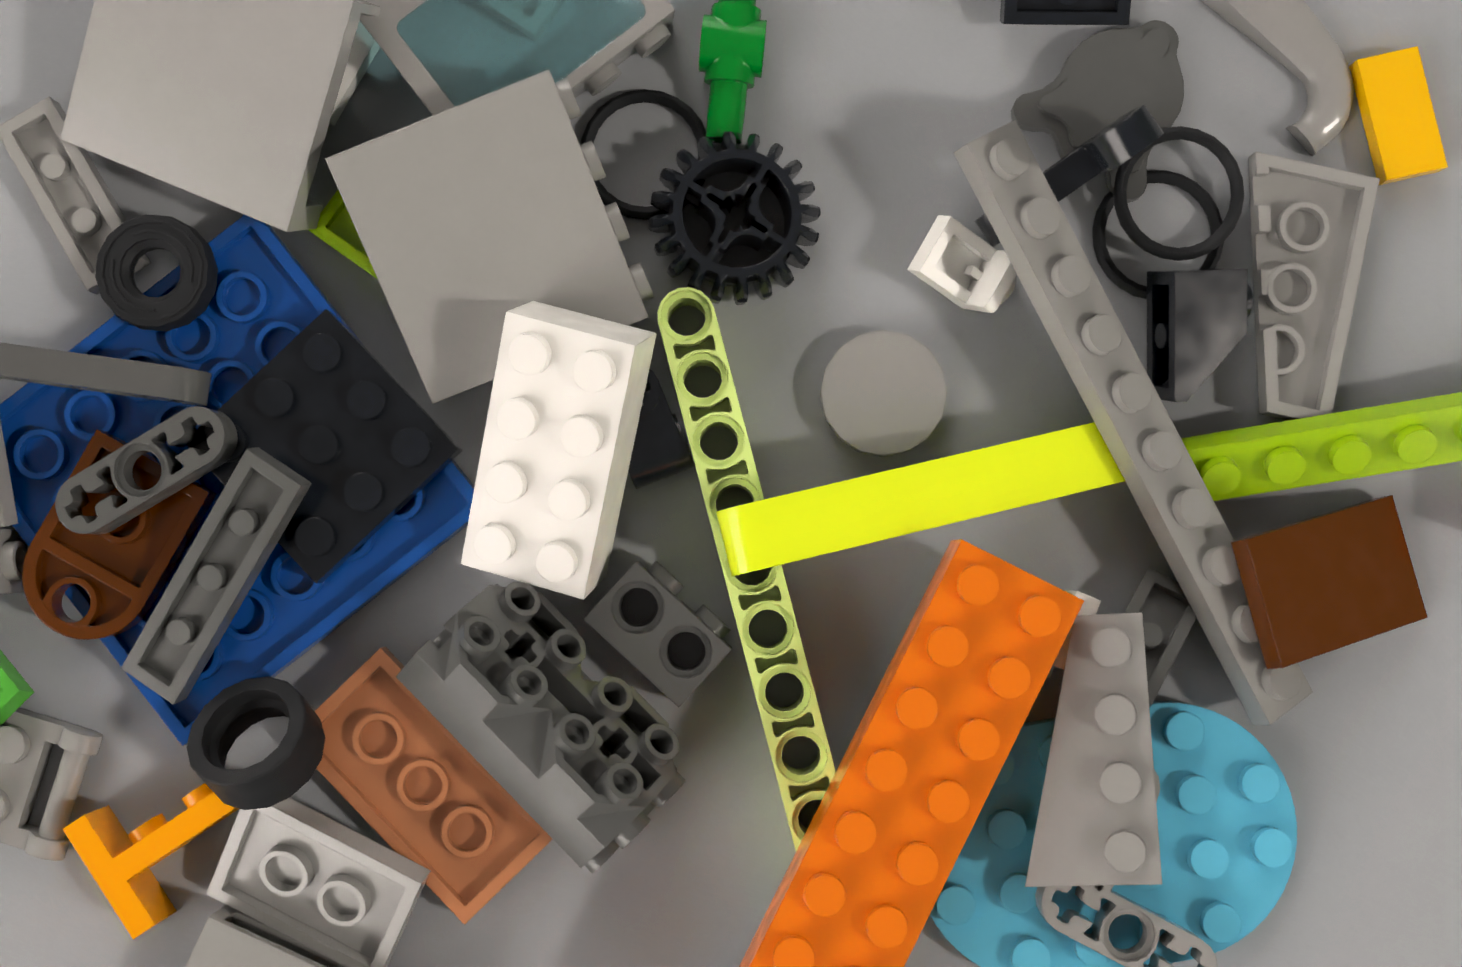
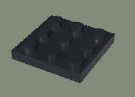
M325 309L217 410L232 420L237 430L238 440L232 457L211 472L225 486L246 449L259 447L312 483L278 543L315 583H323L463 450L331 311ZM201 425L197 429L198 437L187 446L208 451L210 448L207 444V438L214 433V430L211 427Z

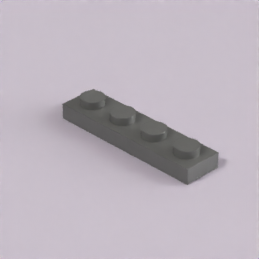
M261 448L246 449L121 669L173 705L185 700L312 483Z

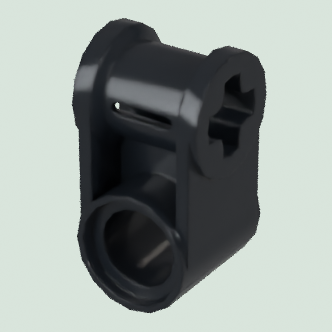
M650 368L647 378L650 390L644 393V405L641 407L628 470L636 489L695 467L675 413H671L659 380Z

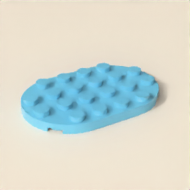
M1154 701L1149 709L1153 764L1160 782V792L1156 805L1162 885H1114L1112 890L1193 932L1216 953L1235 944L1252 932L1268 916L1281 897L1291 875L1297 846L1295 807L1285 777L1276 761L1267 749L1241 725L1226 716L1192 704L1176 701ZM1056 717L1023 724L930 913L934 923L944 937L961 954L980 967H1125L1054 929L1045 921L1036 907L1035 894L1037 887H1025ZM1072 886L1068 893L1057 890L1053 894L1052 900L1059 907L1058 916L1062 917L1067 909H1073L1094 923L1098 911L1085 905L1075 895L1077 886ZM1101 899L1100 908L1108 901L1107 899ZM1124 914L1115 918L1110 924L1108 931L1111 944L1119 949H1128L1136 945L1142 936V923L1137 916L1131 914ZM1093 924L1085 931L1086 933H1092ZM1161 929V930H1160L1159 937H1160L1163 933H1165L1166 930ZM1159 940L1154 953L1162 956L1170 963L1194 959L1191 956L1192 947L1185 955H1181L1165 947ZM1150 958L1146 960L1144 964L1148 965L1150 963Z

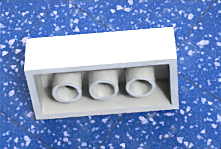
M531 301L506 312L461 559L462 565L583 600L606 578L657 333L536 301Z

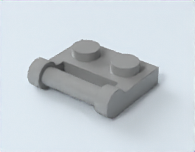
M20 707L0 726V843L23 849L26 853L36 858L51 861L64 860L70 840L65 835L63 828L69 824L89 758L98 754L103 734ZM56 744L64 749L40 827L28 823L53 745Z

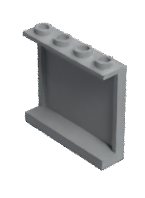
M94 0L60 139L283 231L292 232L316 229L323 205L308 199V195L361 14L379 17L381 7L364 0Z
M550 69L325 158L432 404L494 380L506 312L531 301L624 325H631L648 318L643 302L654 298L649 282L640 262L630 266L626 262L619 242L629 239V232L617 203L614 202L604 206L595 181L605 178L606 175L592 140L580 145L570 120L582 116L567 78L554 82Z

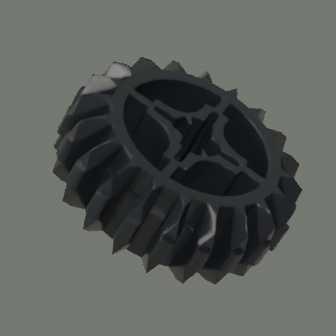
M731 131L724 132L721 141V151L716 152L712 141L708 137H702L697 143L698 154L701 159L699 161L690 152L681 149L676 155V162L684 175L673 169L664 168L659 180L672 192L654 191L651 196L650 204L659 210L668 212V214L651 217L649 219V230L656 233L670 234V236L661 239L655 244L654 251L656 255L666 256L677 252L679 256L671 262L667 273L670 277L675 278L686 268H689L694 274L690 278L687 287L699 290L703 279L714 283L710 292V301L712 303L718 304L721 301L725 286H733V299L736 305H744L747 302L749 284H753L761 300L770 298L772 295V285L769 276L779 285L785 288L794 281V277L785 262L796 268L804 269L809 263L810 257L797 245L813 246L819 238V233L814 229L801 225L802 223L813 222L821 215L820 207L813 204H800V201L807 199L815 191L813 182L804 181L794 185L792 180L802 168L800 161H790L784 168L779 166L777 161L782 154L783 147L778 143L770 147L767 156L756 152L760 143V137L757 134L749 135L744 149H736L734 133ZM724 172H738L750 175L740 188L733 191H722L712 185L705 189L698 185L700 181ZM766 186L774 193L781 205L784 216L783 237L772 231L774 224L769 222L759 209V197ZM747 195L751 198L744 210L746 214L743 218L744 225L749 229L743 230L742 226L739 225L736 232L730 230L724 242L719 243L718 240L725 228L723 224L726 219V214L721 209L726 207L730 214L733 206L739 208ZM685 200L698 208L696 213L703 217L711 228V238L702 254L692 244L684 227L682 210ZM740 245L751 247L756 251L763 248L773 254L765 261L748 267H728L718 264L729 249Z

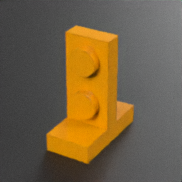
M206 783L182 798L187 809L170 821H167L163 813H160L129 834H127L109 805L84 814L63 828L64 833L132 939L140 936L177 911L150 868L239 809L224 804Z

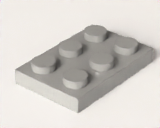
M287 798L268 808L239 809L206 894L345 967H388L431 870L300 802Z

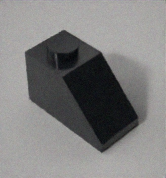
M1248 269L1147 271V374L1161 400L1187 402L1247 335V318L1253 306L1252 290L1247 283Z

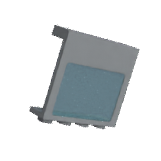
M364 0L380 6L381 10L379 17L361 14L360 22L431 114L435 115L549 69L554 82L567 78L575 98L585 90H588L592 96H595L610 86L622 74L617 67L636 51L641 58L647 57L671 37V33L667 28L673 24L675 9L668 0Z

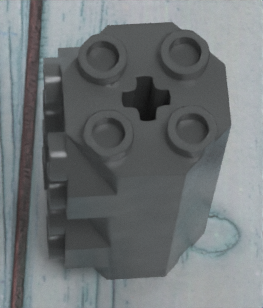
M512 582L507 587L491 584L443 625L445 629L433 642L429 639L412 656L396 678L580 868L585 866L593 874L614 854L619 846L622 849L626 847L648 825L651 819L647 815L654 809L655 805L658 808L661 807L685 783L686 780L677 772V767L673 761V758L679 752L677 735L669 728V723L624 680L607 676L599 682L592 681L581 670V662L586 657L584 639L578 634V630L542 593L537 592L531 585L522 582Z

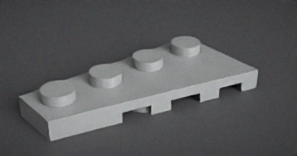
M1254 152L1248 157L1259 414L1285 420L1330 414L1333 411L1380 178Z
M1142 612L1080 615L1076 617L1073 623L1025 887L1162 885Z

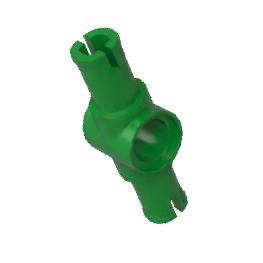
M718 0V3H714L711 6V15L704 14L699 72H705L704 82L710 85L706 137L713 143L721 144L724 132L729 131L734 133L736 144L742 143L747 89L754 87L755 77L761 78L765 47L767 20H761V10L756 7V0Z

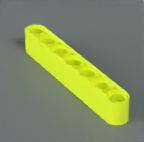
M1095 422L738 505L717 511L716 513L731 575L736 576L1125 482Z

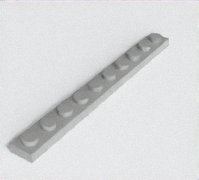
M1013 120L967 143L953 153L1253 725H1271L1313 693L1298 663L1284 668H1266L1231 544L1234 539L1016 120Z

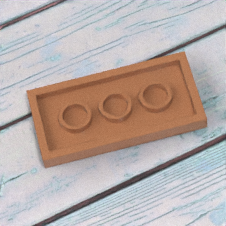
M381 647L315 710V713L321 720L325 734L322 760L316 769L396 853L431 870L425 884L465 925L553 839L396 678L404 665L387 647Z

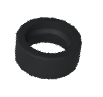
M268 676L245 679L223 689L210 700L192 724L186 748L190 767L224 804L242 810L268 808L290 798L310 780L322 760L325 734L320 718L305 698L289 682ZM281 716L289 718L288 729L279 746L263 761L245 769L226 770L224 768L228 751L233 743L251 725L266 718Z

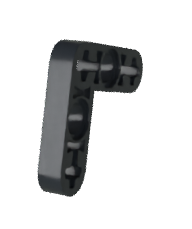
M1142 105L1111 123L1046 169L1043 174L1059 202L1099 173L1117 168L1160 138L1164 132L1147 107ZM986 214L975 220V223L992 247L1000 243Z

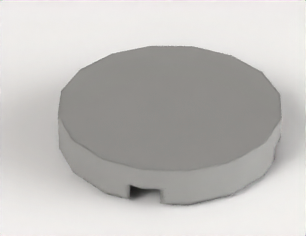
M888 330L859 334L841 346L824 370L820 390V400L825 419L836 437L859 453L879 457L907 452L927 439L943 417L947 396L943 369L930 349L908 334Z

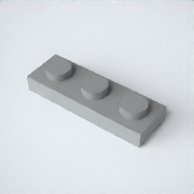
M47 97L0 124V139L86 290L97 295L100 293L95 278L97 255L107 236L127 220L87 150L60 139L66 114L60 103L51 97ZM146 254L139 259L135 266V272L151 264Z

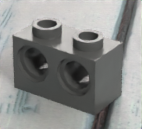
M636 561L583 620L679 708L732 650V646L723 639L731 629L704 604L696 612L689 608L676 596L684 586L657 561L649 569L640 561ZM634 588L646 589L656 598L658 605L657 614L653 621L648 624H634L623 613V599ZM681 632L696 634L705 645L704 659L698 665L691 668L678 666L669 655L668 647L671 638Z

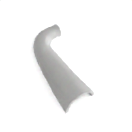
M1200 0L1302 81L1307 93L1306 109L1301 118L1295 124L1286 127V129L1311 156H1314L1316 152L1328 145L1340 133L1349 117L1354 98V84L1351 71L1342 51L1305 1Z

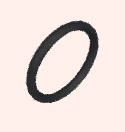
M642 89L628 91L613 97L598 108L586 125L581 138V144L591 140L594 144L599 128L617 110L630 104L643 102L660 104L682 116L691 127L697 143L700 138L706 136V129L702 120L693 109L679 98L662 91ZM706 179L700 181L698 185L703 187ZM599 180L595 181L603 204L606 206L616 202L623 216L647 220L656 215L668 214V212L659 210L654 206H635L620 201L610 194ZM685 200L683 203V207L687 205L689 202Z
M1183 126L1162 128L1164 134L1119 166L1113 189L1114 207L1121 227L1130 240L1143 251L1162 259L1174 261L1191 260L1216 249L1235 229L1242 213L1244 201L1243 177L1237 161L1228 148L1214 136L1199 129ZM1186 140L1207 148L1219 159L1225 168L1230 182L1231 198L1229 210L1223 223L1205 241L1190 247L1176 248L1164 246L1151 240L1136 225L1128 208L1126 191L1128 179L1135 163L1147 150L1165 141Z
M1167 170L1147 171V184L1164 183L1177 186L1195 198L1207 215L1211 235L1216 232L1223 221L1217 205L1205 189L1194 180L1179 173ZM1109 191L1096 211L1092 227L1093 248L1097 261L1106 276L1117 287L1135 297L1147 299V286L1140 285L1127 278L1115 266L1109 256L1106 246L1105 228L1108 216L1114 206L1113 193ZM1224 242L1208 253L1199 270L1216 268L1221 258Z

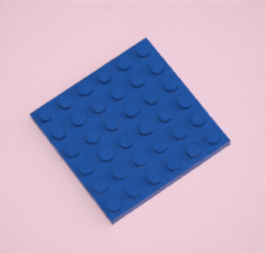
M243 215L208 242L218 268L216 292L206 311L190 324L170 331L143 330L114 315L68 351L177 366L211 373L207 406L35 383L25 384L0 404V420L18 524L12 526L28 547L56 501L60 487L68 480L97 429L107 431L129 443L188 407L198 406L218 410L325 309L331 311L358 339L270 225ZM180 265L143 294L148 297H161L171 292L180 279ZM168 445L177 455L189 449L187 445L183 448ZM146 453L159 461V459L153 453ZM452 460L323 583H315L277 543L185 700L173 705L127 672L126 674L182 746L187 745L191 726L199 713L223 689L245 679L268 676L274 678L468 525L475 486L457 463ZM209 472L195 482L217 493L149 612L131 629L112 637L100 638L121 667L225 487L212 472ZM74 584L65 591V595L84 618L90 609V596L82 586Z

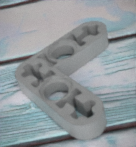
M1154 769L1157 802L1160 792L1159 777ZM1114 885L1077 886L1075 895L1085 905L1098 911L1094 923L1073 909H1067L1062 917L1058 916L1059 907L1052 900L1053 894L1057 890L1068 893L1072 886L1037 887L1035 894L1036 907L1049 925L1058 932L1125 967H1174L1165 958L1154 953L1158 940L1165 947L1181 955H1185L1192 947L1191 956L1198 962L1197 967H1218L1217 957L1212 948L1197 935L1113 891ZM1101 899H1107L1108 901L1100 908ZM1124 914L1137 916L1142 923L1143 932L1141 939L1136 945L1128 949L1114 947L1109 940L1108 931L1110 924L1115 918ZM1093 924L1092 933H1086L1085 931ZM1160 930H1166V932L1159 937ZM1150 958V963L1148 965L1144 964Z

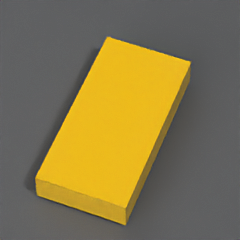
M1418 46L1354 61L1349 66L1376 178H1380L1379 185L1437 173L1447 168L1448 165Z

